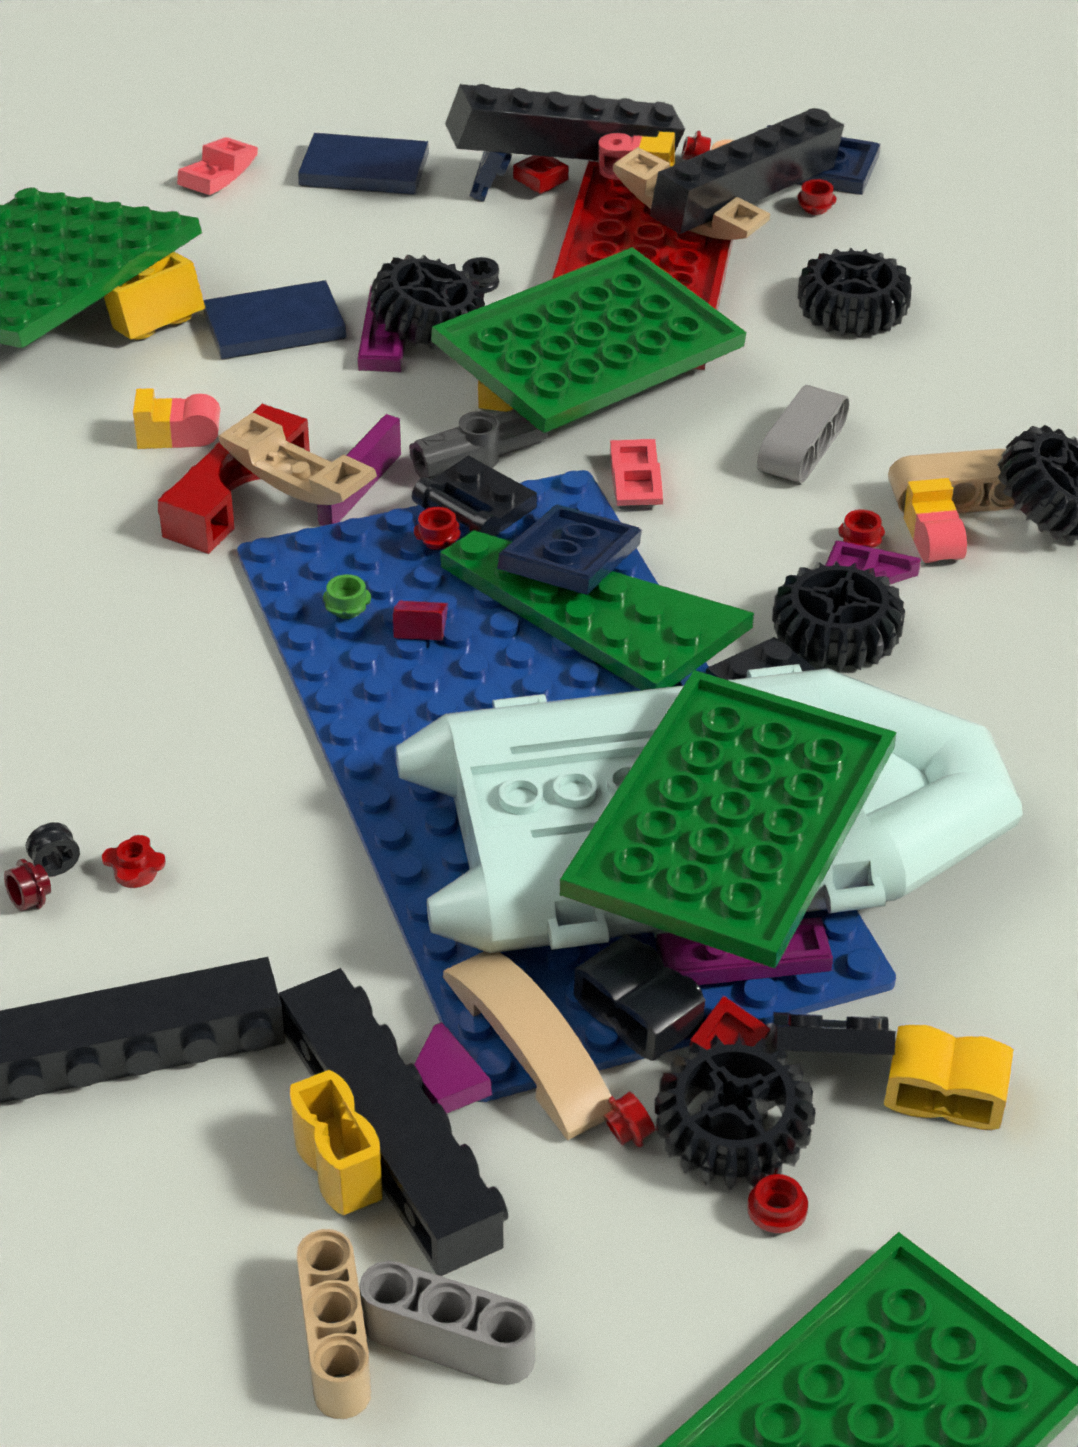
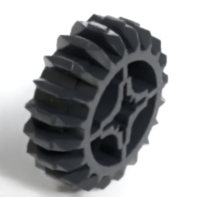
M851 247L848 251L844 252L833 249L831 255L820 253L818 259L808 260L807 267L802 269L801 276L799 277L797 299L799 300V307L803 310V316L811 319L814 326L824 325L826 332L836 330L840 331L842 336L846 333H855L857 337H860L861 333H869L876 336L878 330L890 331L892 325L901 324L903 316L907 315L911 304V277L906 274V267L897 265V260L894 258L885 259L882 252L872 254L868 253L867 249L854 251Z
M407 254L404 260L399 257H393L391 263H384L376 279L373 280L370 291L372 293L370 310L376 314L375 321L385 324L386 332H396L399 334V340L409 339L414 341L415 346L419 343L427 344L430 349L435 347V344L431 342L433 326L485 306V293L479 289V282L469 279V272L458 271L454 263L447 265L442 263L440 258L431 260L425 255H422L421 258H415Z
M1046 425L1040 428L1031 426L1027 431H1023L1019 436L1013 438L1006 446L1007 449L1002 453V459L997 464L1001 471L998 478L1001 483L1006 485L1003 492L1014 500L1013 507L1020 509L1026 515V521L1032 520L1037 524L1040 532L1047 530L1054 539L1058 540L1063 537L1065 541L1073 543L1075 540H1078L1077 438L1074 436L1068 438L1063 430L1057 429L1053 431Z
M837 561L834 562L833 566H824L820 562H816L813 570L800 567L797 575L786 576L785 583L778 587L774 598L772 622L774 623L777 639L788 645L796 654H800L807 662L816 661L819 663L820 668L826 665L837 666L840 672L847 665H852L856 669L861 670L865 661L878 665L881 656H890L895 645L899 644V639L903 634L905 618L904 601L899 596V588L890 586L889 577H876L874 568L863 571L857 568L856 562L849 567L840 566Z
M740 1033L733 1040V1044L724 1045L715 1034L710 1041V1049L708 1050L693 1042L689 1049V1059L675 1055L674 1061L671 1063V1073H663L659 1081V1093L655 1097L654 1112L658 1117L656 1119V1131L659 1138L665 1139V1150L669 1158L681 1156V1168H683L685 1174L699 1167L702 1168L701 1179L705 1185L711 1182L716 1175L725 1177L724 1182L729 1190L736 1184L737 1178L746 1177L748 1183L754 1187L760 1181L761 1172L767 1175L782 1174L783 1164L795 1167L800 1157V1149H806L811 1141L812 1130L810 1128L815 1123L816 1109L812 1104L813 1090L810 1083L803 1082L804 1072L801 1069V1065H787L788 1056L784 1048L768 1054L767 1044L763 1037L753 1047L745 1045V1041ZM705 1090L708 1094V1101L701 1104L700 1112L691 1116L687 1110L689 1105L697 1095ZM778 1106L782 1116L766 1132L762 1127V1120L768 1116V1110Z

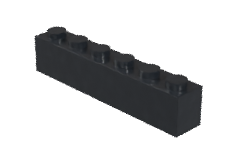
M460 84L445 122L457 149L599 161V140L607 134L622 133L630 137H658L659 132L675 133L676 151L685 132V127L674 107L661 101L649 103L634 101L628 98L619 100L600 98L595 95H567L558 91L547 93L528 91L524 88H496L486 84H478L477 86Z
M811 108L659 171L649 216L675 232L682 234L712 221L713 214L736 197L751 204L831 169L835 165L844 124L830 117V114L825 110Z
M263 957L0 1010V1103L18 1099H29L37 1095L75 1087H86L104 1081L133 1075H144L152 1071L191 1063H202L210 1059L248 1051H259L268 1047L285 1044L282 1005L269 958Z
M339 968L279 992L284 1034L310 1075L314 1076L327 1070L338 1074L352 1091L355 1112L363 1116L376 1131L380 1144L383 1191L435 1273L443 1276L503 1249V1222L508 1220V1210L501 1193L495 1186L489 1188L480 1177L479 1166L471 1148L467 1144H458L452 1135L451 1124L444 1108L438 1102L434 1104L430 1102L425 1094L424 1084L416 1066L411 1062L404 1063L398 1054V1046L391 1029L385 1023L379 1025L374 1018L371 1003L365 990L361 986L353 987L343 970Z

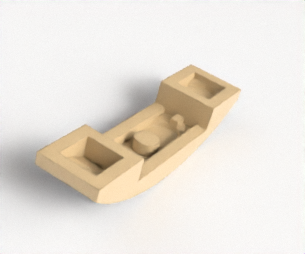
M637 147L614 163L613 172L640 201L651 209L658 172L669 168L670 163ZM736 197L714 213L712 221L689 231L712 238L745 239L770 220V213Z
M253 412L218 436L224 448L253 474L281 492L308 503L333 505L343 502L377 477L374 468L344 454L331 462L286 441L281 425Z
M484 951L443 971V978L473 1017L480 1013L484 1015L536 1083V1100L567 1140L605 1121L603 1115L612 1110L608 1105V1098L611 1097V1094L579 1038L556 1006L519 966L500 952L488 953Z

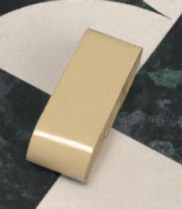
M1006 449L909 455L896 460L889 468L888 480L899 509L904 513L908 481L949 478L953 487L952 500L958 513L1014 508V500L1005 495L1003 491L1006 485L1001 483L998 478L1001 471L997 464L1002 459V453Z
M320 1229L305 1236L297 1248L300 1295L313 1395L317 1408L324 1415L334 1419H348L357 1416L365 1410L371 1400L368 1345L354 1251L350 1239L339 1231ZM340 1374H341V1375H349V1376H346V1377H343V1378H336V1377H334V1376H337V1375H340Z

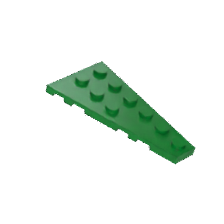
M472 531L440 552L441 567L640 690L673 687L753 628V612L614 571L603 578L588 595L497 569L499 553L512 541L478 531Z

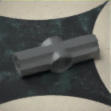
M514 409L497 415L485 411H473L459 419V427L415 440L414 443L410 444V458L414 464L415 472L421 479L438 476L468 455L494 468L498 464L499 455L540 443L542 440L547 439L548 432L543 434Z

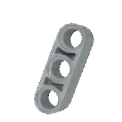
M805 384L765 436L758 454V470L803 483L841 432L849 412V397Z
M385 1261L376 1263L369 1267L362 1275L359 1289L365 1332L372 1341L497 1384L510 1385L519 1383L532 1372L535 1363V1320L533 1313L526 1305L516 1300L399 1262ZM502 1341H512V1343H500V1342H502Z

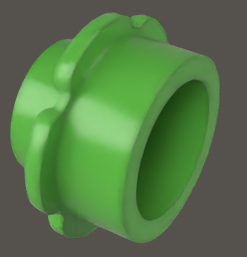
M346 574L332 578L328 582L327 590L323 594L326 610L343 619L357 617L365 611L366 605L371 602V594L366 589L365 582L355 575Z

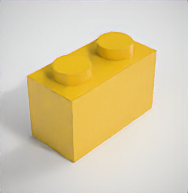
M175 251L104 296L113 329L131 340L148 338L155 333V329L167 324L186 322L192 318L193 313L205 309L193 261Z

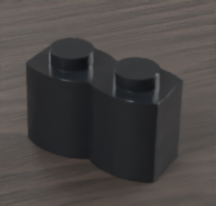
M622 936L575 968L573 995L577 1001L596 1020L614 1028L619 1037L633 1051L648 1060H656L698 1030L703 1024L705 998L699 985L692 978L683 976L671 968L664 967L660 955L652 946L643 944L631 936Z

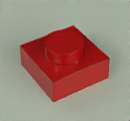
M532 155L513 164V179L541 194L569 180V166L554 157Z
M723 996L692 1037L689 1047L695 1042L708 1050L710 1049V1041L715 1034L724 1045L733 1044V1040L739 1033L744 1039L745 1045L753 1047L762 1037L764 1041L766 1040L771 1028Z

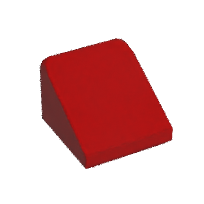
M399 601L393 610L394 638L443 640L448 603Z

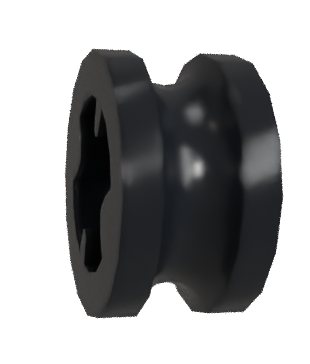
M475 257L463 264L462 271L469 272V279L479 282V289L481 291L489 293L498 288L500 284L498 277L499 265L495 260L486 257Z
M51 822L39 826L28 836L25 844L26 852L32 859L33 865L40 864L48 876H57L67 872L77 863L80 856L79 846L73 839L71 830L65 824L59 822Z

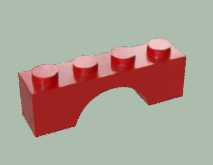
M263 403L253 411V413L281 425L286 441L310 452L307 418ZM218 442L203 459L192 466L176 484L165 491L158 499L157 510L160 516L162 537L209 554L235 529L231 491L245 483L260 480V478L242 465Z

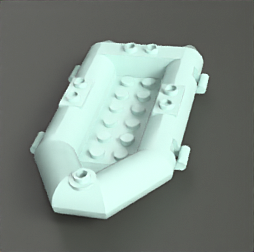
M799 664L747 670V678L729 680L897 732L895 748L806 912L827 909L828 913L885 906L887 901H895L909 894L1016 827L1023 815L1020 798L992 735L982 725L828 668L802 671ZM683 686L548 702L545 694L493 700V708L444 714L397 745L396 762L399 778L454 797L470 868L468 872L427 898V913L431 933L488 953L551 946L553 950L607 943L609 938L653 932L655 938H657V934L669 933L560 896V878Z

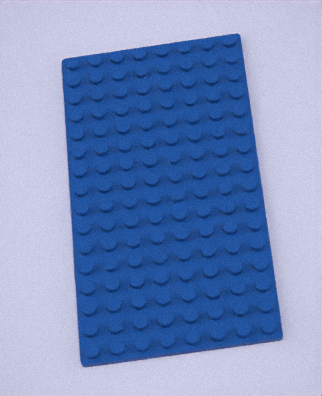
M568 471L556 476L521 482L520 484L537 493V508L495 537L513 542L556 504L618 522L620 520L589 471ZM420 505L403 509L397 508L389 512L361 518H350L343 522L315 528H304L297 532L269 538H258L254 541L242 543L237 548L240 563L438 1019L490 1078L492 1095L478 1102H488L535 1089L537 1087L536 1083L484 1015L480 1013L473 1017L443 978L444 970L484 952L431 933L429 927L427 898L470 870L454 797L399 778L396 746L444 714L493 708V700L545 694L548 702L641 690L441 567L440 552L444 549H430L424 545L423 540L416 539L414 535V527L418 525V517L422 511L426 510V508ZM459 523L460 537L458 540L470 533V528ZM637 548L613 570L617 573L658 584ZM347 574L360 577L371 594L370 604L366 605L365 611L357 617L351 619L339 618L328 612L325 608L326 603L323 601V594L327 590V584L332 578L339 575ZM399 601L448 603L443 640L394 638L393 610ZM705 662L696 671L706 673V669L709 666ZM690 673L684 679L679 681L673 687L684 686L692 673ZM826 909L806 912L802 919L817 917L822 919L833 956L832 971L699 985L705 998L703 1022L723 996L767 1025L772 1023L773 1012L807 1014L890 991L895 987L896 973L857 910L828 913ZM653 932L628 935L643 944L652 946L657 951L656 938ZM622 936L609 938L607 943L552 950L551 946L500 952L519 966L556 1006L579 1038L598 1071L644 1059V1057L633 1051L619 1037L614 1028L606 1026L592 1017L573 995L575 968ZM698 1030L667 1052L688 1047L690 1040Z

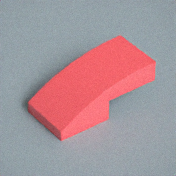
M228 137L203 145L202 161L178 169L177 185L207 195L218 192L245 171L257 156L258 147Z
M655 439L610 440V462L616 505L663 504L660 463L657 461Z

